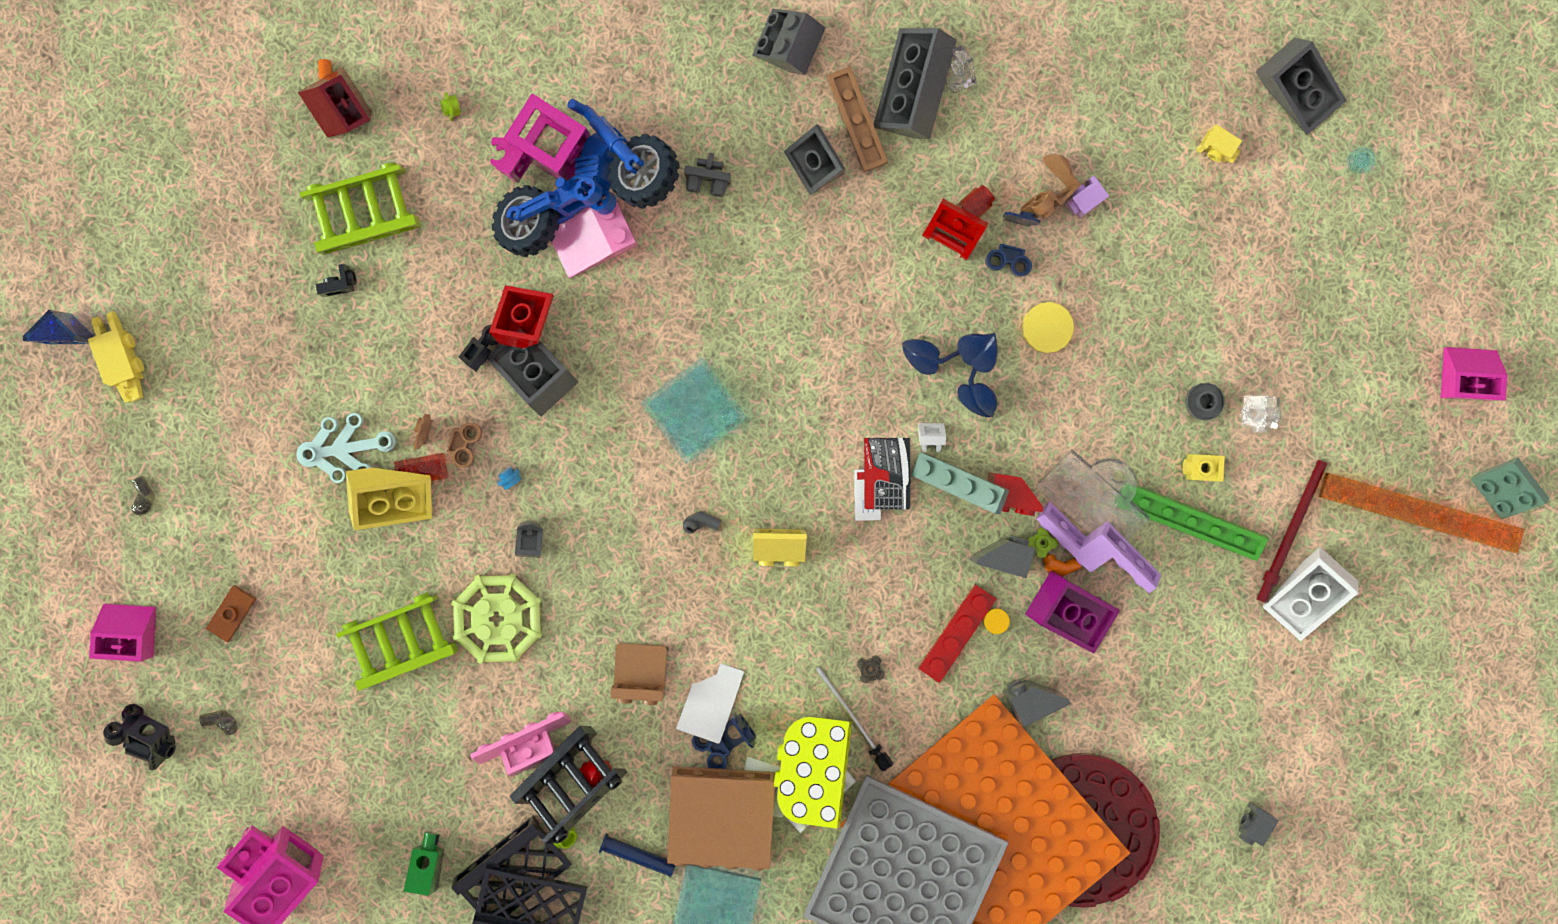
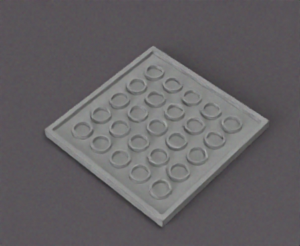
M866 775L803 917L818 924H972L1006 850L1008 840Z

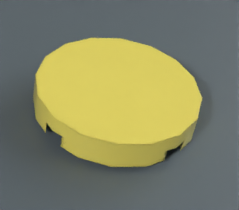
M1053 302L1040 303L1031 308L1025 315L1022 324L1023 337L1036 351L1042 353L1057 352L1066 347L1072 339L1074 332L1073 319L1068 310L1060 304Z

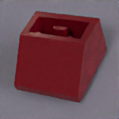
M344 67L298 91L299 96L327 138L348 133L371 120L372 111Z

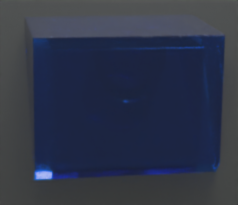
M48 310L23 335V341L39 344H89L88 339L95 336L71 313Z

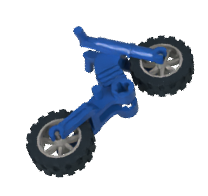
M570 99L567 104L568 108L583 115L589 121V125L596 131L585 141L580 157L575 158L576 170L574 174L576 175L568 181L559 177L555 182L558 188L554 191L543 192L537 187L523 185V188L518 186L513 188V192H507L503 196V201L498 202L496 206L498 207L497 211L493 213L492 219H494V223H492V230L495 232L493 236L501 247L517 256L528 257L529 254L534 256L539 254L538 251L545 250L548 247L549 241L552 242L554 240L555 230L558 231L559 224L573 218L576 213L590 207L602 215H607L616 206V196L633 207L637 206L641 209H645L646 206L654 207L657 205V202H663L667 198L666 195L669 191L672 192L675 188L674 183L679 178L677 169H680L679 161L676 160L677 154L668 144L654 135L652 137L648 134H641V137L633 136L630 138L631 141L628 142L603 116H599L593 108L575 99ZM654 155V156L648 161V156ZM636 179V181H635V183H634V185H633V187H632V185H631V180ZM610 188L616 193V196L610 192Z

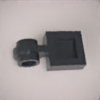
M491 325L483 328L482 336L479 340L473 337L459 355V358L476 372L486 362L489 354L492 352L487 347L499 344L489 332Z

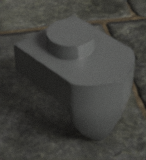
M527 520L517 527L515 556L541 558L543 528L540 524L533 520Z

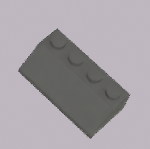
M939 28L899 29L874 121L875 128L910 138L930 139L957 39Z

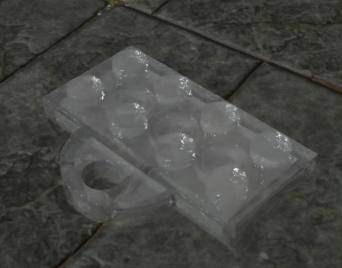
M1071 449L1036 486L1089 533H1092L1108 521L1128 540L1150 517L1132 501L1137 489V478L1133 469L1118 459H1102L1091 466ZM1120 470L1126 474L1127 478L1123 481H1117L1112 477V473Z

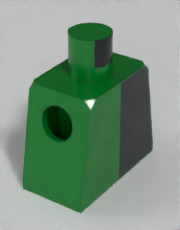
M424 832L422 846L419 845L413 848L403 892L429 896L438 890L445 850L437 848L440 834ZM426 856L429 859V866L422 869L423 859Z

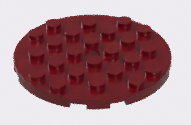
M1075 753L1051 759L1130 852L1127 857L1068 906L1087 908L1096 907L1097 904L1108 901H1116L1128 894L1129 890L1139 880L1142 881L1155 860L1160 840V822L1157 817L1155 802L1146 786L1135 774L1110 758L1096 754Z

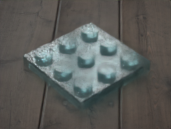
M703 357L641 402L686 464L748 419Z
M686 865L673 924H752L761 878L712 867L703 868L699 865Z

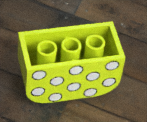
M805 717L795 721L788 728L784 737V744L779 745L777 760L781 761V769L775 773L774 787H778L777 800L779 808L789 820L799 824L836 829L840 826L852 721Z

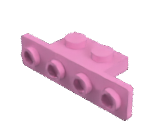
M564 712L551 713L547 716V719L539 723L527 724L524 726V730L506 734L500 738V741L478 747L476 752L470 754L471 758L475 762L482 764L501 755L507 775L512 777L543 763L555 751L550 732L572 723L571 718Z

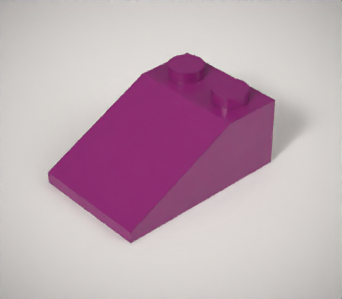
M1050 571L1025 615L1042 627L1095 653L1120 610L1066 578Z

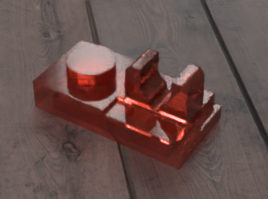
M444 453L394 462V471L430 475L431 481L449 478Z

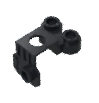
M129 704L123 709L121 713L122 724L111 722L103 730L104 740L108 745L117 746L123 742L130 744L134 739L148 745L151 753L148 758V766L151 771L156 770L165 759L170 758L176 749L175 737L170 735L169 727L144 715L142 707L137 704ZM147 725L155 727V732L150 736H142L140 734Z

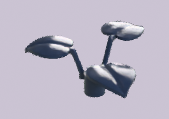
M995 333L964 335L958 341V350L944 358H939V349L928 341L909 339L902 343L904 354L909 363L917 371L925 375L935 374L939 370V364H943L961 355L963 361L967 365L973 366L968 384H962L958 388L959 400L967 409L977 415L988 418L994 417L998 405L995 393L985 384H974V378L977 371L987 373L996 365L998 346Z

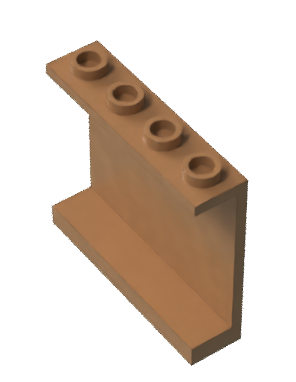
M673 766L667 863L676 866L699 865L703 868L724 866L727 869L744 867L755 871L770 869L775 772Z

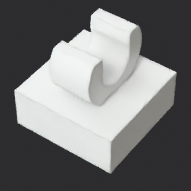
M944 423L918 424L919 442L922 446V451H927V445H936V452H940L941 445H946Z

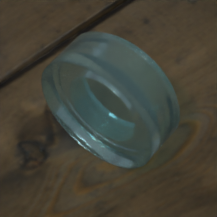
M1359 147L1353 150L1347 158L1349 169L1356 174L1370 171L1375 164L1374 153L1366 147Z

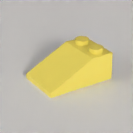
M373 467L346 471L348 509L354 531L432 519L430 475Z
M754 529L753 561H759V566H774V561H783L784 566H800V562H805L806 531L798 529Z

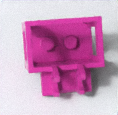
M532 93L504 138H492V146H496L497 151L504 150L505 155L500 160L491 159L490 162L498 171L516 183L520 182L531 163L556 179L562 177L568 181L575 176V158L580 157L583 145L591 135L586 127ZM537 109L540 115L525 139H523L519 135ZM546 124L567 137L561 144L555 158L534 146Z
M253 825L250 828L247 827L243 832L241 840L235 847H229L225 856L217 865V869L235 880L232 883L223 912L241 924H282L319 882L324 855L284 826L272 838ZM289 841L311 856L310 864L307 867H304L286 854Z

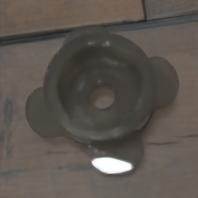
M874 655L871 659L865 660L861 658L857 661V667L861 671L860 680L863 683L884 678L885 673L881 670L880 663L882 660L879 656ZM869 667L873 668L872 672L868 671Z

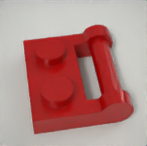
M943 198L922 236L928 240L932 238L961 254L960 257L967 260L987 228L988 223ZM938 227L967 244L964 245L935 228Z

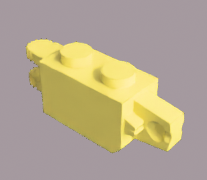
M112 311L106 314L111 329L109 332H107L100 317L92 318L91 323L96 336L89 338L88 342L103 383L117 387L124 402L132 403L143 398L140 380L144 379L142 374L144 365L141 359L136 357L133 350L136 346L133 336L127 333V330H123L117 314Z

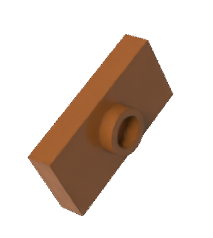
M233 585L206 629L222 640L230 642L257 598L238 586Z

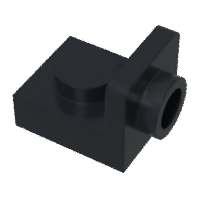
M339 264L341 279L339 280V277L324 278V283L315 284L317 294L327 297L354 292L353 285L357 283L354 270L350 269V266L346 264Z

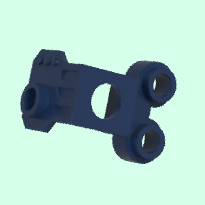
M1023 211L1020 214L1005 212L1002 216L1005 218V221L1028 227L1039 225L1041 222L1035 218V214ZM1000 244L998 249L989 252L985 258L986 266L992 271H999L1006 264H1010V271L1016 277H1024L1032 269L1031 260L1024 256L1025 249ZM993 256L999 258V265L995 266L991 263ZM1019 262L1024 265L1022 272L1016 270V264Z
M740 713L738 715L734 714L732 719L727 722L720 743L709 740L706 743H702L699 737L694 735L692 744L698 751L704 752L708 750L710 752L707 758L708 768L725 769L728 764L727 755L731 753L732 749L746 741L748 746L754 748L756 735ZM735 725L741 734L739 739H732L728 735L730 726ZM720 756L723 762L720 764L715 763L714 757Z

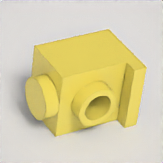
M1216 124L1209 129L1196 151L1201 153L1206 150L1208 152L1207 156L1213 161H1228L1232 164L1241 151L1238 147L1242 140Z
M1188 454L1187 459L1183 461V474L1186 475V480L1223 482L1225 456ZM1204 463L1207 464V472L1205 473L1201 470V466Z

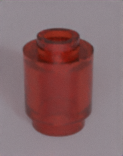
M981 185L979 188L975 187L957 206L980 218L993 206L992 203L995 201V197L988 188Z

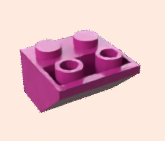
M1444 347L1440 398L1506 401L1507 372L1497 350Z
M103 604L90 632L89 659L142 662L153 658L156 606Z

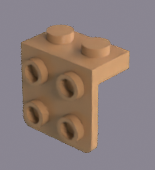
M619 643L616 646L614 684L611 687L610 698L617 699V703L623 704L632 703V700H642V704L657 705L658 701L662 702L665 694L667 648L663 645Z

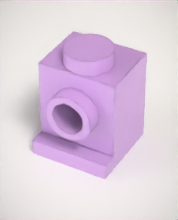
M1092 176L1085 182L1088 187L1082 184L1072 194L1073 198L1065 203L1072 215L1075 216L1077 214L1081 218L1109 197L1095 176Z

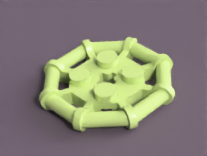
M513 573L496 576H481V574H478L472 583L456 599L452 600L451 605L453 606L454 617L453 640H457L478 660L477 663H517L527 649L538 638L542 637L543 633L541 632L540 602L542 601L540 597L537 598L516 578L517 575ZM506 585L504 593H489L486 587ZM513 588L527 603L520 605L510 595L511 589ZM480 589L483 597L474 606L466 604ZM530 607V627L523 625V610ZM464 610L471 612V628L464 630ZM496 611L499 612V616H504V621H501L499 626H496L495 622L490 620V617L494 616ZM520 631L527 633L528 635L514 648L511 642ZM474 632L477 638L484 642L482 650L467 636L468 634ZM505 644L508 652H488L490 645Z

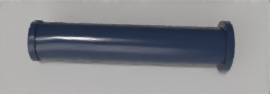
M608 833L605 834L599 849V853L604 851L667 875L670 878L676 866L667 863L666 858L608 837Z

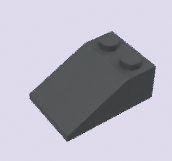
M1294 37L1256 71L1264 87L1306 135L1347 101L1313 41Z
M540 340L538 344L524 349L499 344L487 358L521 398L541 417L578 383L576 378Z

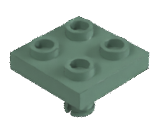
M1518 457L1479 472L1471 478L1472 482L1501 520L1544 505L1549 500L1547 494Z

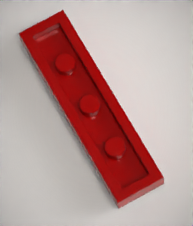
M974 584L918 669L940 683L996 601V598Z

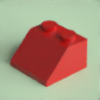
M505 285L489 331L490 334L501 345L524 349L538 344L554 295L552 293Z

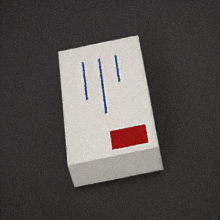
M864 469L854 470L855 521L881 520V509L864 508Z

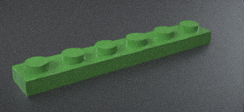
M1124 480L1114 502L1115 506L1255 561H1258L1269 540L1266 535Z

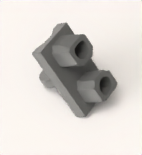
M709 153L707 160L698 158L697 166L706 167V169L685 165L684 175L686 177L687 191L700 193L702 180L712 182L710 195L724 197L727 185L731 184L732 177L731 173L712 170H722L723 162L714 161V153Z

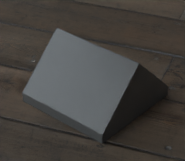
M819 124L811 128L784 151L810 195L844 175L845 167Z

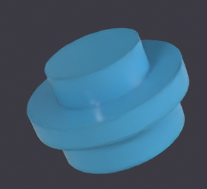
M509 467L503 470L498 475L500 478L497 481L498 486H502L506 490L521 480L519 469L515 468L512 470Z

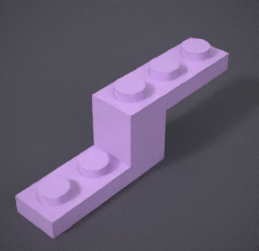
M1051 502L1043 506V512H1040L1037 517L1041 526L1049 531L1058 540L1059 544L1067 549L1076 558L1077 562L1090 573L1113 557L1118 566L1125 569L1133 577L1136 584L1143 587L1148 593L1157 588L1161 574L1108 521L1085 536Z

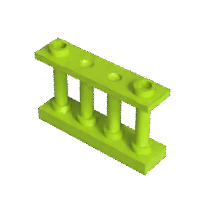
M394 162L382 165L380 170L323 186L322 184L309 185L306 187V191L299 192L301 198L307 201L313 200L323 234L320 241L314 242L316 252L325 255L421 228L419 217L407 212L397 176L405 174V168L399 164L396 165ZM384 179L388 181L397 213L394 220L387 222L385 219H382L372 184ZM359 186L363 187L372 219L371 226L362 229L361 226L357 225L348 194V189ZM338 193L348 228L345 230L346 233L341 235L333 233L323 199L324 196Z
M427 592L414 597L415 603L358 624L357 620L342 625L343 631L336 633L337 638L345 635L349 636L363 671L361 673L362 678L355 681L358 691L448 657L459 651L456 642L448 644L447 640L443 639L432 611L430 602L438 599L437 594L429 596ZM420 607L434 642V645H432L434 650L424 653L423 649L420 650L406 614L407 611ZM394 616L398 620L411 653L408 654L410 659L400 662L399 658L396 659L382 621ZM371 625L387 662L385 663L386 668L380 671L372 667L358 630Z

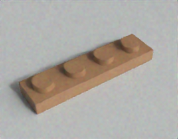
M851 66L827 75L828 84L863 172L865 173L888 164L887 157Z

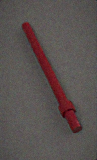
M1317 461L1269 571L1266 570L1262 578L1264 583L1257 596V600L1263 603L1267 602L1274 585L1277 586L1281 576H1279V573L1327 467L1326 462Z

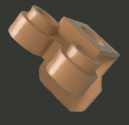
M1057 153L1046 155L1043 157V161L1067 187L1057 197L1051 190L1040 192L1021 207V212L1033 213L1036 215L1035 218L1039 216L1046 218L1055 211V206H1061L1081 186L1080 182L1072 174L1069 161L1063 155H1058Z
M424 414L423 418L420 417L417 420L415 426L417 436L414 442V449H420L422 444H426L433 422L430 419V414ZM466 423L461 429L454 428L447 452L452 454V460L458 467H469L474 462V452L468 448L469 443L478 442L482 437V429L476 423ZM471 428H474L477 432L474 438L468 435V431ZM463 452H466L469 456L466 462H463L460 458Z

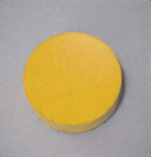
M999 608L990 609L983 619L985 628L993 634L1005 632L1010 623L1008 614Z

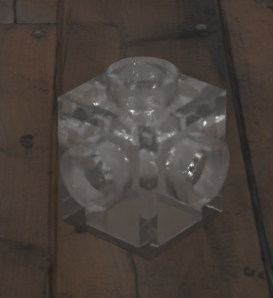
M1244 396L1243 408L1240 414L1242 426L1252 427V432L1268 433V428H1278V422L1281 419L1280 397Z

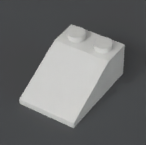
M1319 547L1301 563L1263 605V608L1302 641L1359 593L1358 580Z

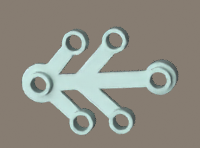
M351 413L346 418V426L331 446L322 447L330 433L335 432L339 427V423L335 418L326 417L322 420L321 430L313 441L302 443L297 449L296 456L301 465L305 467L317 466L329 474L330 479L334 483H342L346 480V470L336 468L323 457L335 456L353 470L361 469L363 466L372 468L369 464L360 462L349 453L376 448L382 452H389L396 447L397 439L393 433L383 431L377 434L376 438L347 443L356 429L360 428L364 423V418L361 414ZM353 416L359 418L357 425H353L351 422ZM329 420L334 424L331 430L326 427V423ZM383 437H387L389 440L388 445L385 447L381 444ZM307 450H311L313 453L311 459H307L305 456ZM338 470L342 473L340 480L335 478V473Z

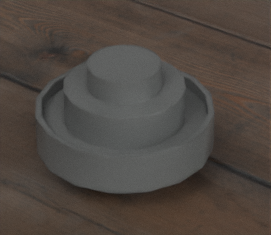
M1211 383L1196 384L1190 388L1185 397V407L1188 413L1198 420H1211L1217 417L1222 412L1225 404L1221 389Z

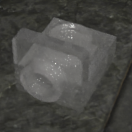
M961 45L952 49L954 61L951 62L953 71L948 73L945 82L953 93H957L977 83L973 59Z

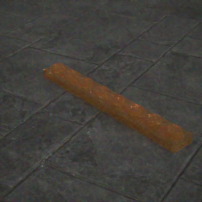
M1325 473L1318 496L1319 498L1518 554L1525 530L1331 473Z

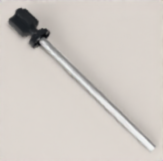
M819 666L816 669L873 750L868 751V753L876 755L875 763L881 771H886L893 766L892 760L887 753L880 752L882 749L880 744L877 747Z

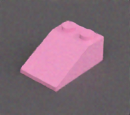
M616 202L614 210L607 215H602L590 207L586 208L573 218L561 223L558 231L555 230V238L552 241L569 278L638 246L618 202Z

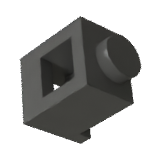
M1249 802L1248 807L1251 811L1245 813L1240 820L1239 825L1241 827L1239 831L1241 834L1239 838L1252 846L1255 842L1264 846L1279 820Z

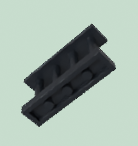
M580 725L509 796L514 804H530L548 827L550 832L542 839L544 844H559L569 836L568 831L605 794L616 789L623 782L622 778L628 773L622 768H613L611 770L591 745V740L597 735L591 726ZM579 751H583L604 777L594 788L574 764L573 757ZM561 769H566L586 795L576 806L556 781V774ZM548 786L568 813L559 823L556 822L538 798V792L543 787Z

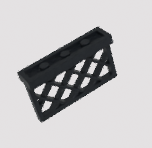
M533 815L455 876L451 888L457 895L461 894L476 910L479 897H474L468 890L473 886H482V879L484 878L487 865L524 873H542V877L547 873L549 875L546 878L555 879L569 868L572 863L560 848L556 847L553 843L545 844L544 850L529 849L530 841L537 836L543 839L547 835ZM514 854L526 855L525 865H509L510 857ZM528 855L544 856L543 867L527 866ZM546 856L558 857L563 864L557 869L545 868ZM488 879L492 887H500L505 884V882L489 881ZM525 881L513 884L514 888L522 889V893H524L525 889H530ZM507 888L503 890V899H500L503 904L510 901L506 899ZM534 893L522 899L523 902H526L529 898H531L534 895ZM490 898L483 902L484 906L481 909L486 910L487 904L497 903L493 898ZM517 902L507 908L509 913H512L520 905Z
M487 865L472 924H551V922L560 924L557 919L566 913H569L574 920L573 924H579L587 886ZM489 875L500 876L505 884L494 890L488 882ZM518 881H525L530 889L519 895L513 884ZM544 886L552 887L556 894L544 900L538 890ZM509 888L515 898L503 904L497 894ZM569 891L580 893L579 900L571 905L563 897ZM534 893L540 903L528 909L522 899ZM491 897L499 906L494 911L481 909L483 902ZM559 898L565 908L553 914L548 904ZM518 902L524 913L519 916L510 915L507 908ZM544 908L549 918L543 922L536 921L532 913Z

